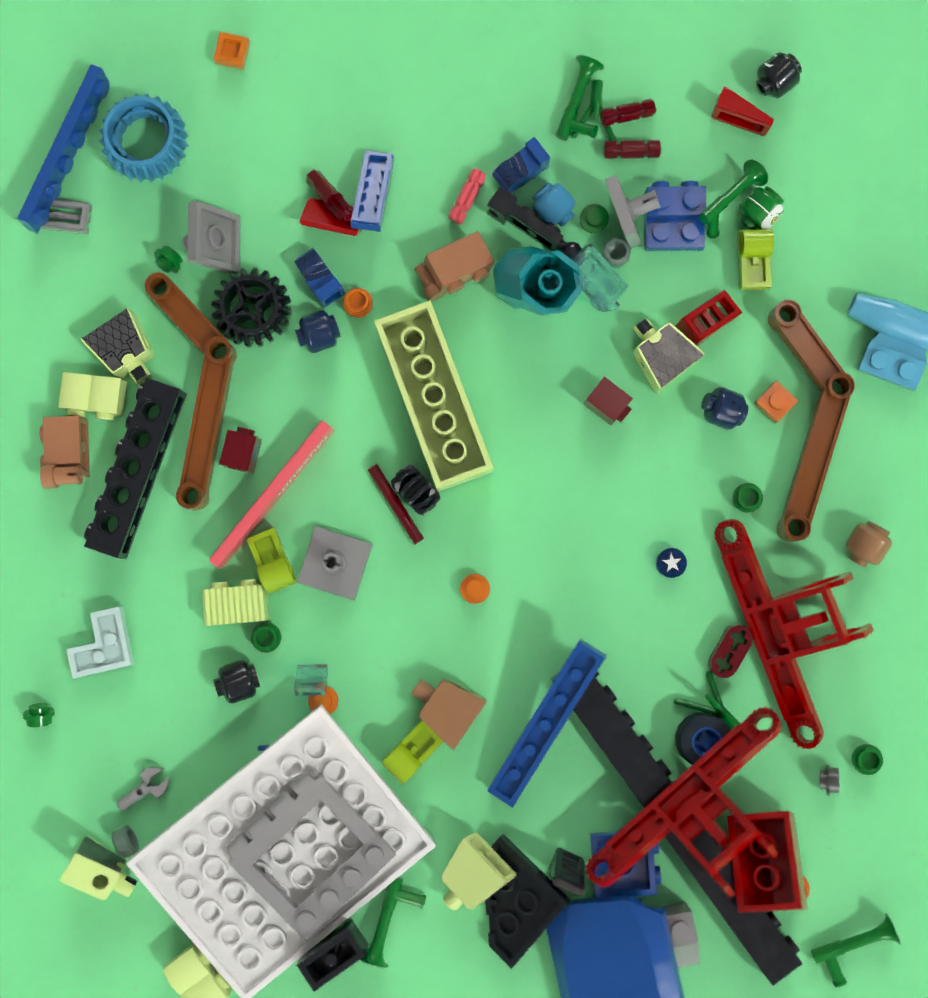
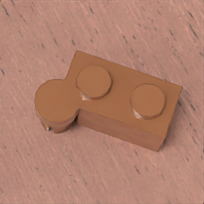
M477 231L427 254L424 260L425 266L421 263L415 267L414 271L425 288L423 290L428 301L431 300L432 302L447 293L451 295L460 291L464 284L471 280L475 283L482 281L490 275L489 272L495 261Z
M79 415L43 417V426L39 430L40 440L44 445V455L40 459V480L43 488H58L59 485L68 484L81 485L83 478H90L88 419Z

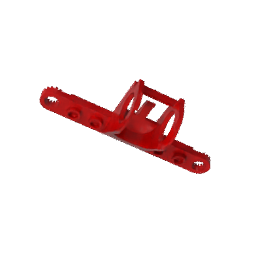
M727 519L719 523L714 531V538L720 548L725 568L748 628L752 633L753 641L783 719L788 725L791 733L790 736L798 747H802V749L814 748L822 741L824 731L796 658L847 645L851 641L867 637L874 629L872 624L846 629L831 588L851 581L853 579L851 572L831 576L772 598L744 525L736 519ZM727 526L732 529L734 528V531H736L738 536H736L735 542H730L725 538L724 530ZM821 593L836 633L810 641L806 628L828 622V615L826 611L801 617L795 600ZM805 725L806 727L809 726V729L812 728L811 731H814L813 735H815L813 740H807L801 735V726Z
M760 707L758 710H754L741 724L736 725L609 839L601 850L595 855L593 854L591 859H588V864H586L588 878L600 887L612 885L667 834L673 831L731 898L735 892L717 873L754 839L771 858L774 859L778 856V853L719 788L780 733L781 721L776 712L771 708ZM762 718L773 720L771 728L764 731L757 728V723ZM728 809L746 831L712 862L708 863L691 841L706 829L722 848L728 845L731 840L714 822L715 819ZM608 862L610 868L607 875L605 874V877L601 876V878L596 876L597 866L600 863Z

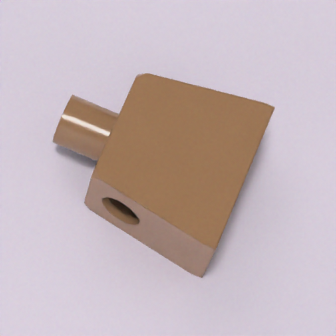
M444 678L436 689L420 679L411 692L413 696L425 703L418 716L453 750L487 702L484 697Z

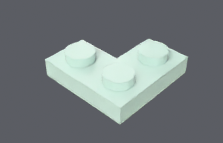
M123 606L90 613L96 643L66 649L72 679L135 665Z

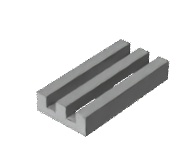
M56 199L51 207L82 211L81 215L49 211V218L80 222V225L47 221L40 228L88 234L89 228L87 226L91 220L89 212H92V205L90 203Z

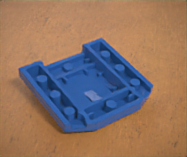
M634 896L574 899L567 904L546 929L561 998H684L665 909L661 907L655 909L642 904V900Z

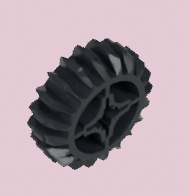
M254 267L250 275H248L247 271L241 268L240 277L237 278L234 273L229 274L232 280L229 284L225 280H221L220 284L224 287L223 291L214 290V294L220 300H214L211 303L214 308L219 309L212 313V317L215 320H220L216 327L219 330H225L223 335L227 339L233 337V342L236 345L241 344L244 340L245 346L250 348L253 340H255L256 344L262 347L263 338L266 337L272 343L274 338L271 334L274 331L278 335L283 334L279 325L285 326L289 324L288 319L283 317V315L292 313L291 308L285 306L291 302V298L284 295L287 289L285 285H279L280 280L277 276L270 278V273L266 270L259 276L258 269ZM260 287L268 290V292L264 294L262 292L250 294L246 288ZM238 294L239 303L232 309L233 312L230 313L231 303ZM246 298L251 303H254L258 318L252 312L250 313ZM274 301L273 313L266 322L264 313L271 307L270 303ZM254 321L258 327L243 329L235 324L238 322Z

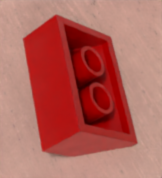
M791 811L744 814L773 846L778 856L774 859L771 858L754 839L732 859L738 913L808 910L794 813ZM733 815L727 816L730 844L746 831Z

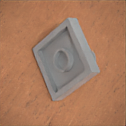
M617 175L605 179L623 233L630 247L642 244L634 221L637 216L661 208L655 190L629 200V198L625 197Z
M197 200L189 202L188 235L183 238L184 249L188 251V262L228 274L240 273V216Z
M315 526L297 583L355 600L373 544Z

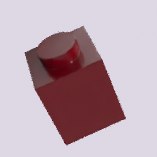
M604 376L585 400L584 405L609 425H612L616 419L621 423L629 414L632 408L628 404L633 398Z
M237 427V431L227 430L219 465L254 474L262 440L254 436L255 431L251 429Z

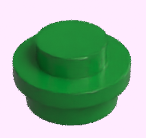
M591 204L582 210L580 224L586 232L597 234L606 229L609 223V214L603 206Z
M163 246L162 249H157L154 252L155 263L161 270L166 273L170 271L177 273L180 270V264L183 260L175 250L168 246Z
M744 483L734 490L732 499L738 510L750 513L756 511L762 505L763 494L757 485Z
M272 623L257 625L251 634L253 646L258 651L264 653L277 649L282 639L279 628Z
M36 703L30 705L29 709L23 712V719L26 720L29 727H43L52 723L55 711L53 708L48 707L46 703Z
M863 744L853 751L852 764L859 773L873 775L881 769L883 756L877 747Z

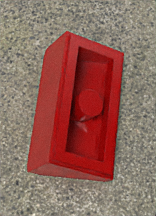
M314 198L308 199L299 222L304 226L356 236L362 231L361 229L351 228V219L349 221L344 219L339 221L325 207L322 200Z

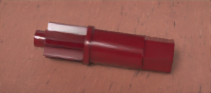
M314 169L308 173L306 182L324 202L325 207L339 221L342 219L349 221L352 217L350 212L353 209L344 200L343 195L337 192L320 171Z

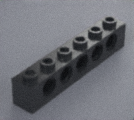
M146 378L144 384L139 386L136 393V407L134 412L131 411L126 420V434L124 439L118 442L115 450V455L117 456L115 464L109 468L105 477V483L107 484L105 491L96 501L95 518L93 523H90L86 528L84 547L115 558L127 559L187 395L181 389ZM158 405L160 409L159 415L155 419L150 420L148 416L149 410L153 406ZM144 433H148V444L140 448L138 444L139 437ZM137 460L139 470L131 476L128 472V467L131 462ZM126 488L129 497L126 502L121 504L118 500V494L122 489ZM115 516L118 519V527L111 532L108 528V521L111 517Z

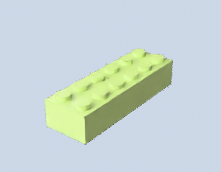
M431 300L375 320L376 328L437 491L440 492L493 472L492 462Z

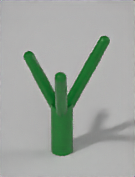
M598 79L592 81L590 105L579 122L586 123L592 112L595 120L599 118L600 112L603 110V81ZM604 126L610 141H617L611 126ZM572 132L571 137L576 138L579 133Z
M707 671L706 676L714 698L709 693L705 695V698L713 708L679 698L674 699L675 704L716 715L729 726L730 730L736 725L741 724L724 707L711 671Z

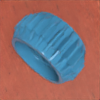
M135 94L133 97H125L119 103L116 102L115 106L107 111L106 118L102 120L104 123L103 128L99 130L102 134L99 143L104 147L102 153L107 157V161L120 175L125 174L129 180L137 178L140 183L146 179L153 182L157 178L164 179L165 175L172 174V170L180 166L181 158L186 156L183 150L188 147L185 141L188 134L184 129L185 124L175 108L172 109L168 101L162 102L158 96L151 98L149 94L145 96ZM140 118H153L155 121H160L167 131L166 142L163 144L162 150L157 152L154 157L146 160L128 156L122 147V135L126 132V128Z

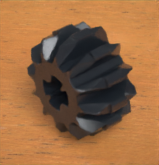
M408 464L404 469L399 470L391 480L392 487L419 515H424L431 511L440 500V493L413 465Z

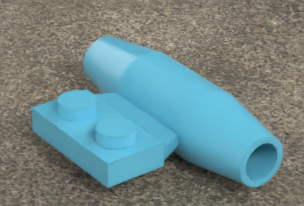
M856 293L847 315L879 333L868 342L857 370L915 391L927 365L928 312L893 299Z

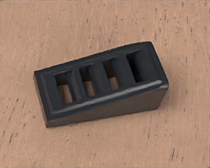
M557 848L549 865L552 883L578 896L582 895L585 875L584 859L567 850Z

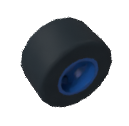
M706 712L694 713L685 717L679 724L675 734L676 747L680 755L689 764L693 765L731 730L717 716Z

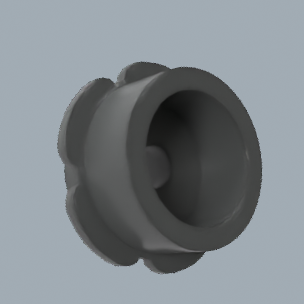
M826 765V771L820 770V789H826L828 796H830V793H839V768H829V765Z

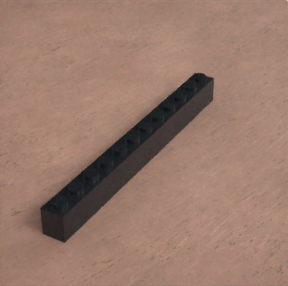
M597 671L575 706L574 712L645 808L672 784L668 779V776L672 773L662 759L656 762L652 757L650 751L654 748L643 734L639 737L631 728L635 725L634 720L625 709L621 712L613 703L617 700V697L607 684L604 687L599 684L596 677L600 674ZM557 673L555 676L551 678L553 682L555 681L559 673ZM705 829L691 841L708 863L712 862L726 849V847L722 848L712 836L710 837ZM673 831L665 836L772 986L803 964L796 955L800 949L789 935L783 937L777 928L781 926V923L772 911L738 913L732 860L717 872L735 892L730 898Z

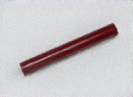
M378 464L370 467L367 471L414 545L422 541L424 537Z

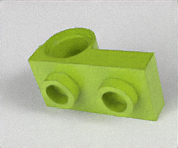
M772 229L740 230L738 232L740 290H769L772 287L771 255L774 249V233Z
M273 527L246 539L258 567L259 579L268 594L297 583L296 576L276 528Z
M421 720L381 761V764L401 784H404L444 741Z

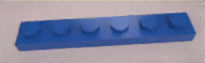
M93 64L90 65L17 217L29 231L38 234L41 226L46 224L49 218V209L53 201L61 193V184L65 175L69 174L73 168L75 154L84 145L85 133L90 123L92 124L97 117V108L102 98H105L109 92L110 82L101 67Z
M582 639L578 641L487 791L513 808L605 660L606 654Z

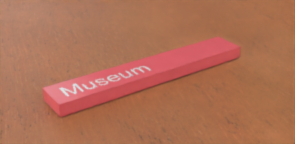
M321 421L210 557L209 561L217 568H224L332 435L334 430L324 421Z

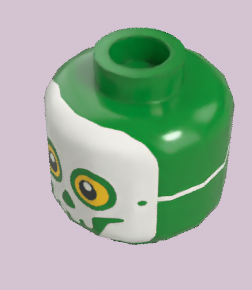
M768 186L764 189L755 188L739 206L740 213L743 215V218L740 220L741 223L749 230H755L756 228L770 229L784 213L782 206L784 200Z

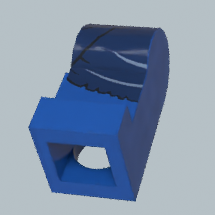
M534 136L525 143L524 148L510 159L501 163L494 170L492 176L500 187L512 193L549 168L550 156Z
M314 248L293 260L323 308L345 295L342 285L334 277Z

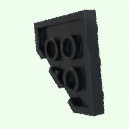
M503 834L491 848L517 875L487 898L485 905L490 925V932L488 933L489 947L512 969L571 899L558 886L554 885Z

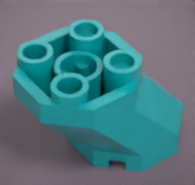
M533 246L509 249L493 268L496 295L514 309L521 308L540 316L565 313L582 292L579 265L559 250L547 251Z

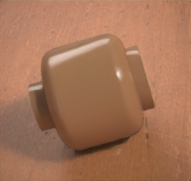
M868 521L867 524H858L845 544L846 549L852 553L849 559L863 567H866L868 563L879 565L892 546V541L888 537L890 532L871 521Z

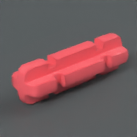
M476 168L471 170L468 182L464 183L455 201L456 206H453L449 212V219L456 224L464 222L467 216L466 211L470 210L479 193L478 187H482L486 179L484 172Z

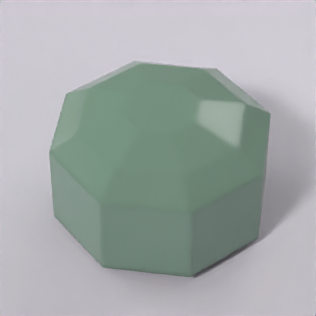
M613 237L605 242L601 257L607 266L620 268L628 262L631 247L625 239Z
M126 825L112 833L113 846L121 857L126 858L138 851V839L135 832Z

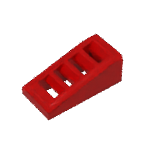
M724 86L711 115L712 119L763 137L766 136L774 122L773 118Z
M723 290L681 318L675 327L698 346L743 312L726 290ZM718 302L727 312L728 316L725 317L722 311L718 308V306L716 305ZM707 310H710L714 317L718 320L717 323ZM700 316V318L702 319V321H703V322L705 323V325L708 327L707 330H706V328L703 326V324L700 322V320H699L697 317Z

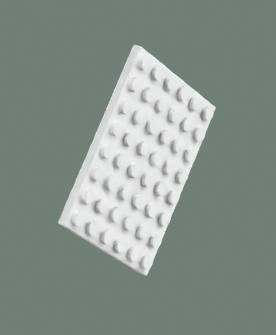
M320 704L132 856L126 865L239 997L251 998L436 847V842L324 706ZM306 770L312 773L314 777L321 774L396 851V856L307 941L228 863L231 856L225 851V847L241 832L249 839L252 838L245 828L263 811H266L272 818L274 817L268 806L286 789L296 796L297 793L291 788V785ZM320 801L255 863L264 872L267 871L299 906L348 860L363 843Z

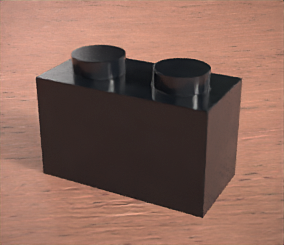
M351 919L301 956L296 966L315 992L366 956L369 944Z

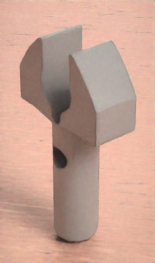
M150 766L139 773L142 777L141 784L117 801L118 808L124 811L147 794H154L156 798L164 794L168 790L171 777L164 780L160 785L150 784L153 776L163 770L164 767Z

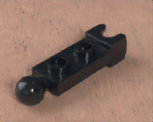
M500 187L487 204L489 208L487 214L504 225L508 221L550 251L559 250L575 263L582 259L583 250L578 243L573 241L566 243L563 241L564 236L560 234L561 230L551 222L544 223L537 218V214L531 208L525 205L519 206L517 204V197L504 188Z

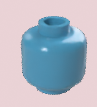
M548 182L532 197L535 201L532 209L544 223L551 222L554 225L558 223L562 227L574 216L572 209L575 207L576 201L560 183L552 185Z

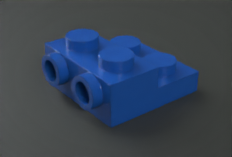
M667 181L653 182L652 187H647L644 194L655 190L661 208L644 214L645 251H703L705 248V224L700 221L699 214L707 208L706 186H699L697 181H685L681 183V186L669 187V182Z
M617 832L590 833L591 857L606 845L605 843ZM659 843L612 885L600 887L593 883L595 898L657 895L656 885H661L660 866H655L654 854H659ZM608 862L600 863L597 866L596 876L601 878V876L605 877L604 875H607L610 868Z

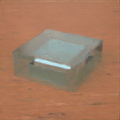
M327 664L297 665L294 685L295 696H326Z

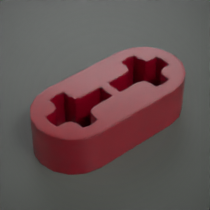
M732 625L724 631L708 660V667L715 676L729 678L736 673L753 641L752 633L747 627ZM742 631L741 637L745 640L744 643H737L734 649L731 650L730 648L734 643L731 634ZM729 652L730 656L726 663L730 667L728 670L722 669L719 672V665L716 663V660L718 658L724 659Z

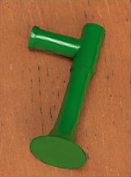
M584 55L576 56V60L580 65V73L555 135L557 138L565 141L568 140L571 131L590 136L593 139L598 133L597 125L575 121L590 78L597 70L604 69V65L601 62Z
M752 159L747 160L743 166L744 175L699 214L700 221L703 224H707L706 235L708 238L714 239L719 236V214L728 207V204L753 184L764 186L767 184L768 173L761 163Z
M398 877L390 883L385 892L372 944L366 956L360 959V961L377 967H388L383 958V948L397 901L423 909L426 895L401 889L402 878Z
M885 913L886 918L883 923L870 931L810 950L816 964L826 962L835 987H842L847 983L836 957L882 940H892L901 945L895 927L887 913Z

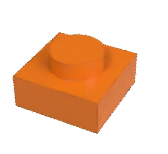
M220 32L214 55L215 63L244 70L250 46L249 38Z
M775 381L754 404L774 423H777L798 400L778 381Z

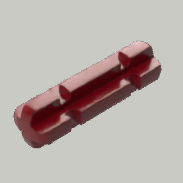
M653 99L642 100V103L633 102L616 106L615 109L613 107L603 109L600 112L601 124L606 127L614 125L616 122L620 124L638 120L639 117H651L656 113L655 102Z
M644 140L620 141V144H617V141H606L604 144V157L606 159H617V156H620V159L644 158V155H648V158H658L661 155V143L659 140H648V143H644Z

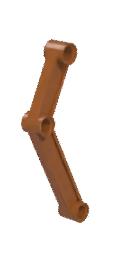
M157 272L149 275L146 279L145 291L205 355L180 486L176 492V500L181 507L199 511L204 509L209 502V489L233 364L237 355L235 348L174 282L165 274ZM167 284V290L161 295H156L158 286ZM221 346H226V355L220 359H216V349ZM196 489L199 493L198 501L190 505L187 501V495L191 490Z
M784 300L769 313L768 323L774 331H777L820 390L783 513L776 529L778 536L782 540L796 542L804 540L811 532L812 519L849 399L855 390V382L849 374L845 373L804 317L800 305L793 300ZM779 310L786 311L789 314L790 322H785L780 318ZM833 381L841 385V395L833 391ZM791 520L795 521L799 526V532L796 536L791 535L788 531V524Z

